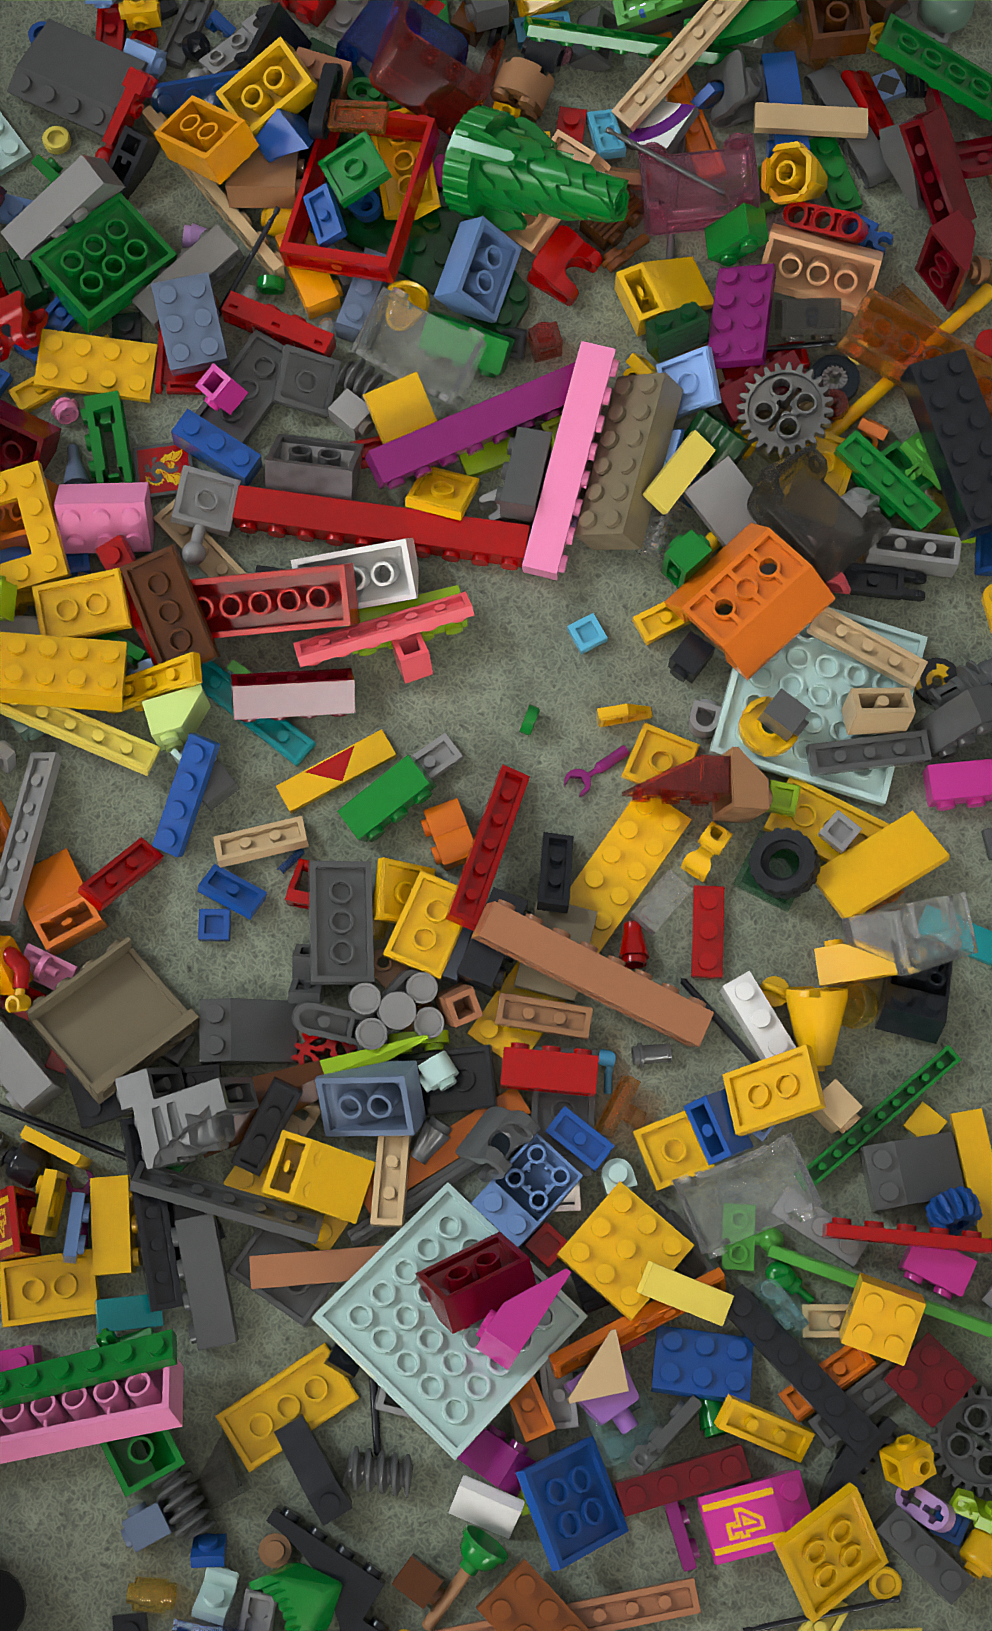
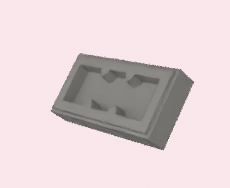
M247 1586L238 1631H273L278 1603L273 1601L271 1595L265 1594L262 1590H251Z

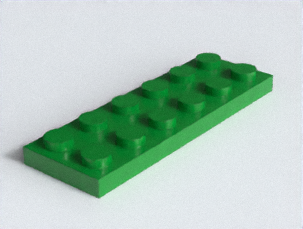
M891 13L885 21L874 50L885 60L893 61L903 67L908 74L916 75L926 81L931 88L947 94L957 104L965 105L975 111L976 115L980 118L988 119L992 122V74Z

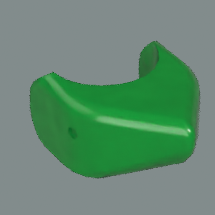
M298 1562L287 1563L248 1582L251 1590H262L265 1594L271 1595L273 1601L278 1603L279 1610L283 1612L282 1618L286 1621L284 1627L286 1631H326L332 1622L343 1586L340 1581Z

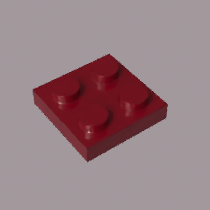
M929 1332L909 1351L905 1365L897 1364L883 1379L930 1428H934L978 1381Z

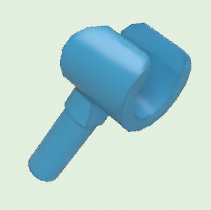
M600 1049L598 1065L606 1067L604 1073V1094H612V1073L616 1056L613 1051Z

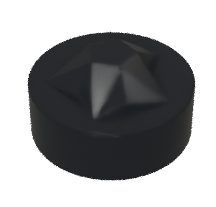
M195 31L183 38L182 50L187 59L192 62H199L202 57L210 52V43L203 33Z

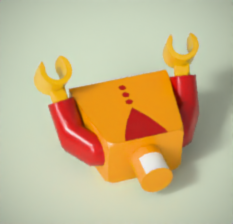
M0 935V995H11L5 1002L6 1010L9 1013L26 1011L31 1007V999L25 994V991L29 990V983L34 979L30 971V961L21 953L14 938Z

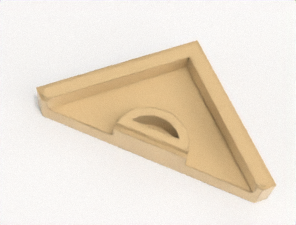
M616 1329L609 1331L572 1393L567 1398L568 1404L629 1391Z

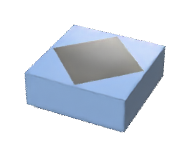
M895 68L871 77L884 104L906 95V89Z

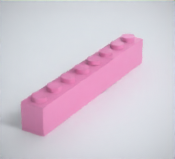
M581 341L522 563L524 573L556 581L559 572L565 573L569 557L564 555L567 544L572 545L576 530L571 525L574 516L579 517L583 499H579L581 488L587 489L591 473L586 471L589 460L594 461L598 444L593 443L596 432H602L605 416L601 415L603 404L609 405L612 388L608 387L610 377L616 378L620 360L615 359L616 349Z

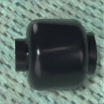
M28 1141L23 1142L19 1147L13 1145L3 1160L4 1163L8 1164L6 1176L28 1189L33 1188L37 1184L38 1177L44 1175L45 1168L52 1169L54 1164L50 1163L51 1155L49 1152Z

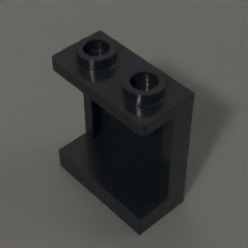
M277 2L259 7L255 16L261 24L249 48L244 52L236 53L234 60L243 69L280 36L295 51H297L298 47L310 49L312 42L282 5Z

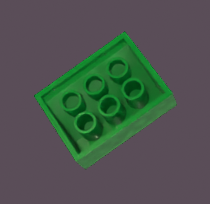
M121 192L89 213L84 220L68 228L67 232L53 239L30 256L68 313L88 335L132 303L131 300L141 287L149 285L156 279L158 272L162 268L170 266L177 260L176 252Z

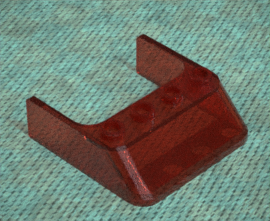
M395 0L369 72L370 82L377 91L417 116L427 115L435 118L438 129L452 137L454 129L463 115L467 114L468 110L475 108V106H482L488 97L506 41L500 39L486 53L478 74L411 31L405 20L411 0Z

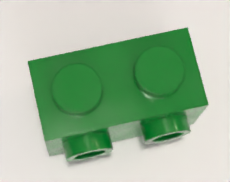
M743 203L704 228L708 259L723 266L736 264L739 259L755 252L759 247L769 242L765 210L747 203Z
M692 529L684 536L682 534L677 535L670 542V548L665 552L661 573L679 589L710 560L712 549L709 541L703 535H697Z

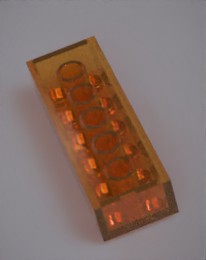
M871 288L860 301L835 349L902 388L900 377L910 364L965 349L992 419V358Z

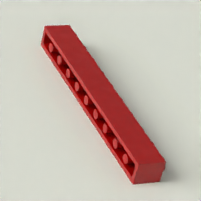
M243 485L238 486L232 517L235 527L247 534L263 531L276 538L292 535L297 536L299 540L304 542H313L314 539L326 540V543L333 546H342L343 543L355 544L357 548L413 538L416 555L419 558H429L430 555L442 556V559L448 562H458L460 559L471 560V563L477 566H488L489 563L500 564V567L506 570L522 568L530 536V525L467 516H463L462 520L459 521L417 509Z

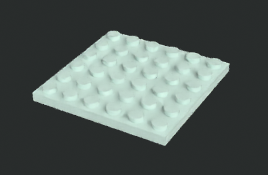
M829 607L918 657L923 658L927 636ZM810 623L748 681L732 667L709 754L720 757L730 748L739 747L760 770L804 781L810 785L875 805L884 806L886 804L895 766L811 777L805 747L808 744L888 735H847L841 709L851 688H899L905 686L808 634L806 630ZM782 688L811 710L805 717V720L809 723L786 753L777 757H763L753 753L744 745L739 735L738 723L743 710L751 701L764 696L774 698ZM914 689L910 690L912 697H913ZM762 723V728L765 732L769 734L774 733Z
M447 1182L313 1315L312 1319L428 1435L456 1460L547 1362L548 1356L560 1348L585 1321L588 1315L560 1289L509 1370H506L475 1348L480 1340L476 1333L485 1318L470 1325V1327L463 1331L452 1334L437 1318L415 1273L499 1232V1230ZM531 1262L536 1284L548 1279Z

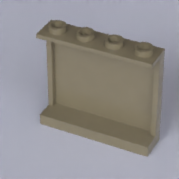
M129 936L123 941L112 943L104 955L97 960L91 959L86 962L78 974L72 978L67 977L60 981L52 993L46 997H38L27 1010L30 1024L98 1104H101L116 1092V1078L148 1068L199 1029V1016L192 1008L187 1011L132 948V940Z

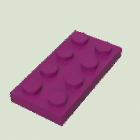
M774 263L718 269L708 346L712 348L715 369L765 365L776 279Z

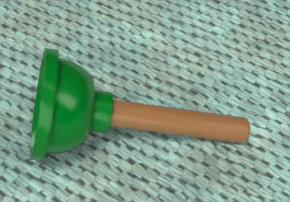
M467 1524L463 1529V1538L460 1544L463 1560L460 1562L461 1568L422 1621V1627L426 1631H432L471 1576H476L478 1571H492L499 1564L504 1565L509 1558L503 1546L479 1527Z

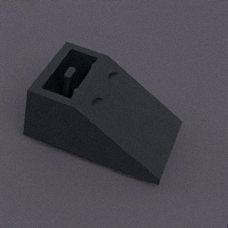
M893 935L889 956L918 965L919 972L884 977L875 1029L937 1044L947 1020L954 950Z

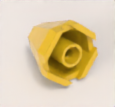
M801 142L777 144L772 150L774 154L770 158L766 157L762 163L761 189L771 196L770 198L774 203L784 205L819 198L827 189L828 176L818 159Z

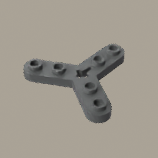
M412 969L402 971L380 994L381 999L392 992L406 993L408 979L412 975L419 973V971ZM305 1001L299 1003L294 1008L291 1020L294 1027L305 1034L354 1044L356 1050L360 1051L364 1050V1048L357 1043L355 1038L357 1025L364 1019H378L377 1010L373 1013L362 1015L354 1011ZM387 1028V1035L392 1031L391 1029ZM387 1037V1039H386V1041H385L384 1044H388V1043H389L388 1037Z

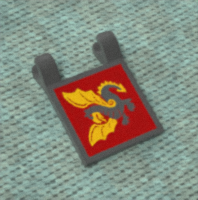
M173 442L133 448L136 483L148 482L151 500L175 497L183 465L193 467L192 455L174 445Z

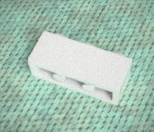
M750 971L722 986L719 992L760 1060L796 1048Z

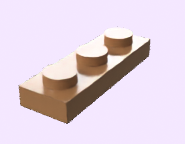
M500 993L495 1025L588 1040L593 1008Z

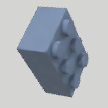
M205 272L152 283L151 288L172 375L179 376L207 370L213 363L218 367L230 365L209 273Z

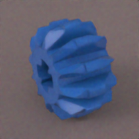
M958 1186L955 1189L949 1188L945 1192H940L937 1197L931 1198L930 1203L925 1207L926 1216L931 1227L949 1229V1235L955 1234L956 1236L962 1230L968 1231V1228L976 1226L977 1221L983 1215L976 1194H973L971 1188H964V1186Z

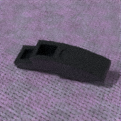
M882 1416L876 1424V1427L882 1433L858 1457L843 1443L826 1474L817 1507L849 1482L858 1488L861 1498H864L865 1495L862 1491L866 1485L856 1476L859 1473L862 1475L866 1474L876 1461L873 1458L880 1447L888 1446L896 1438L897 1435L894 1431L898 1425L891 1418Z

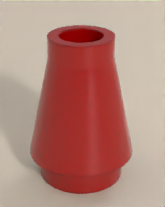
M638 921L625 922L623 924L624 931L619 959L626 963L624 967L628 969L643 968L647 965L649 953L642 931V923Z

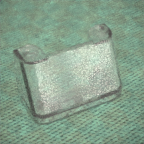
M382 287L350 350L361 359L363 358L366 362L398 379L417 371L426 394L460 411L487 346V342L483 340L485 335L472 327H469L468 331L460 330L413 305L407 300L409 294L396 287H393L392 291Z
M792 1132L776 1138L777 1141L768 1144V1147L765 1144L757 1150L702 1172L701 1170L695 1172L693 1178L686 1174L671 1181V1191L701 1256L708 1254L710 1259L716 1258L728 1252L726 1246L795 1218H798L799 1222L802 1223L818 1216L816 1210L821 1208L823 1204Z

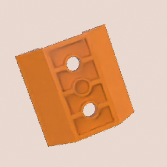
M750 523L665 600L664 603L683 622L686 623L690 620L724 651L726 661L748 681L835 600V597L813 566L769 527ZM771 563L777 566V570L770 575L763 574L760 571L765 564ZM722 604H729L733 607L728 615H719L716 610Z

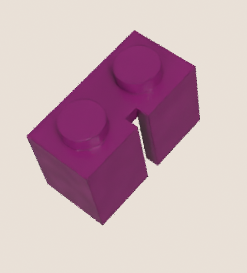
M491 1424L488 1429L485 1428L457 1459L499 1489L517 1497L521 1491V1486L516 1472L536 1463V1461L526 1455L529 1450L526 1446L513 1438L508 1443L505 1440L508 1434Z

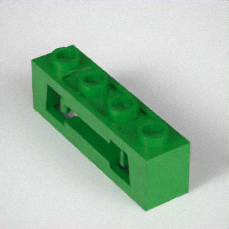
M119 391L84 396L85 408H81V416L84 426L88 425L89 434L85 435V442L88 452L92 451L93 460L89 461L91 477L96 478L97 483H107L108 480L111 483H123L119 473H109L104 436L98 424L100 422L104 433L113 431L118 468L125 483H136L124 406Z

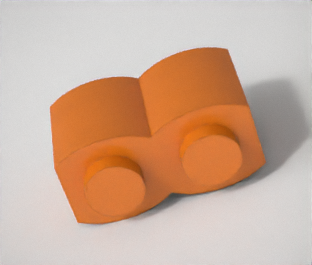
M458 798L423 810L425 819L420 820L426 838L432 836L436 845L430 848L436 865L442 863L446 871L465 864L473 843V837Z

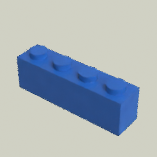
M795 51L761 54L760 64L763 65L767 102L803 105ZM769 134V140L766 141L767 157L770 158L774 154L773 148L777 144L798 141L810 150L809 138L805 135Z

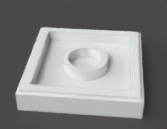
M463 1475L448 1513L509 1539L525 1502L520 1498Z

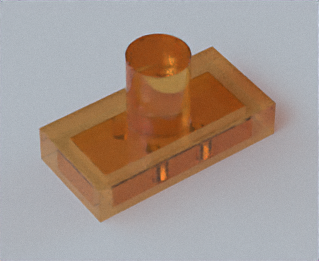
M621 1076L594 1128L603 1137L612 1138L621 1120L636 1129L641 1128L644 1124L647 1112L630 1103L641 1081L632 1076Z

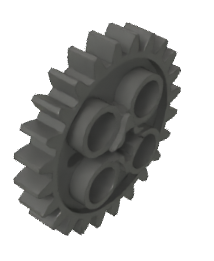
M791 362L787 363L785 370H781L778 363L775 364L774 372H770L767 367H764L765 376L763 377L755 373L753 375L755 384L745 383L749 393H740V400L744 403L737 405L738 412L744 413L739 415L737 419L739 424H745L741 427V432L743 435L749 434L747 438L748 443L752 444L758 441L756 444L758 452L767 447V455L769 457L776 450L779 453L780 459H783L785 451H789L792 458H795L796 449H800L806 454V445L808 443L816 448L817 441L815 437L823 439L826 437L822 427L831 428V421L827 417L834 416L833 409L828 408L833 404V397H825L830 393L829 386L821 387L823 377L820 376L813 380V369L804 374L803 364H800L796 370H792ZM780 386L789 388L785 395L774 393L775 389ZM801 389L802 391L793 399L795 392ZM805 401L814 404L808 411L800 410L798 408L799 405ZM790 405V410H791V412L789 413L788 411H785V412H783V414L781 415V414H780V409L782 408V409L786 410V409L788 408V406ZM762 410L772 412L768 419L762 420L757 417L758 413ZM777 422L774 431L770 432L769 428H772ZM787 425L797 428L791 435L781 433V430Z
M979 1386L975 1395L971 1387L965 1393V1396L934 1427L936 1428L935 1433L926 1434V1437L935 1440V1445L931 1446L933 1452L938 1455L934 1459L935 1466H944L939 1474L940 1477L945 1478L952 1475L950 1486L956 1487L962 1482V1489L970 1491L972 1486H974L976 1496L982 1497L984 1488L992 1496V1469L986 1474H983L979 1469V1461L983 1456L988 1455L992 1460V1451L985 1447H977L978 1442L974 1438L963 1433L955 1426L959 1422L974 1434H985L983 1440L992 1446V1390L987 1396L985 1386ZM976 1407L982 1414V1420L979 1425L974 1427L969 1423L968 1414L971 1409ZM959 1435L963 1438L965 1447L960 1454H954L951 1449V1441Z

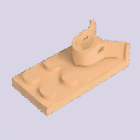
M557 129L552 137V140L557 143V150L574 154L573 159L592 165L596 171L605 172L610 170V165L596 152ZM522 213L527 221L526 229H515L503 233L537 256L561 219L540 213L538 217Z

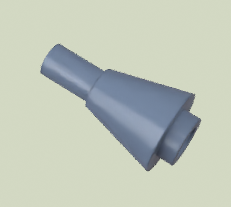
M68 445V462L63 484H92L80 460L78 445Z

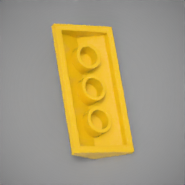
M422 103L393 110L403 114L425 115ZM371 136L374 145L393 176L379 186L384 217L386 220H398L421 143ZM433 160L414 220L441 207Z

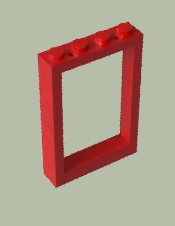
M342 103L338 104L328 138L326 140L315 139L279 252L286 267L394 283L440 137L435 118L427 115L417 116L403 114L399 111L388 112L371 107L359 108ZM366 130L370 136L421 143L386 257L305 245L311 221L303 196L324 184L326 177L318 161L335 151L341 131L360 134Z

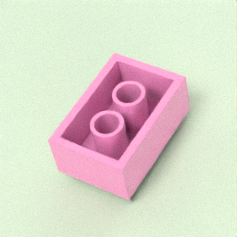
M148 482L59 484L54 507L65 554L96 553V548L118 535L125 536L132 552H152L155 538V523Z

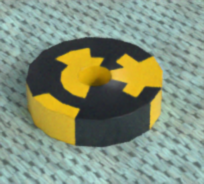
M935 657L926 660L928 663L914 689L916 695L929 705L932 704L928 699L927 690L940 687L934 685L932 679L935 677L939 678L942 681V685H944L948 680L957 676V667L952 662L943 658Z

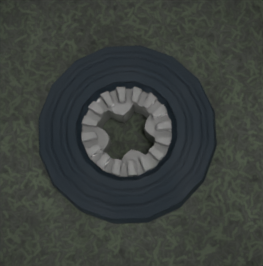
M839 354L826 355L819 358L812 365L811 369L814 370L813 380L822 376L823 384L821 387L829 386L830 393L825 397H833V404L831 406H840L848 403L856 395L860 385V374L855 363L849 358ZM829 376L840 378L838 386L834 383L828 384Z

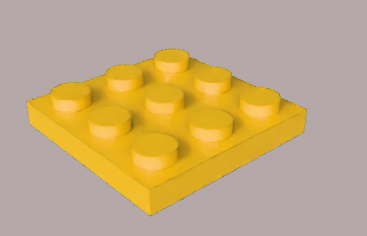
M619 1181L557 1253V1257L625 1317L632 1321L650 1299V1297L636 1292L648 1261L674 1271L694 1247V1244Z
M850 1482L773 1542L805 1616L813 1623L889 1563L858 1488Z

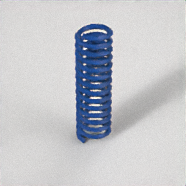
M297 849L277 870L280 869L284 874L290 868V865H294L301 855L305 854L304 851Z

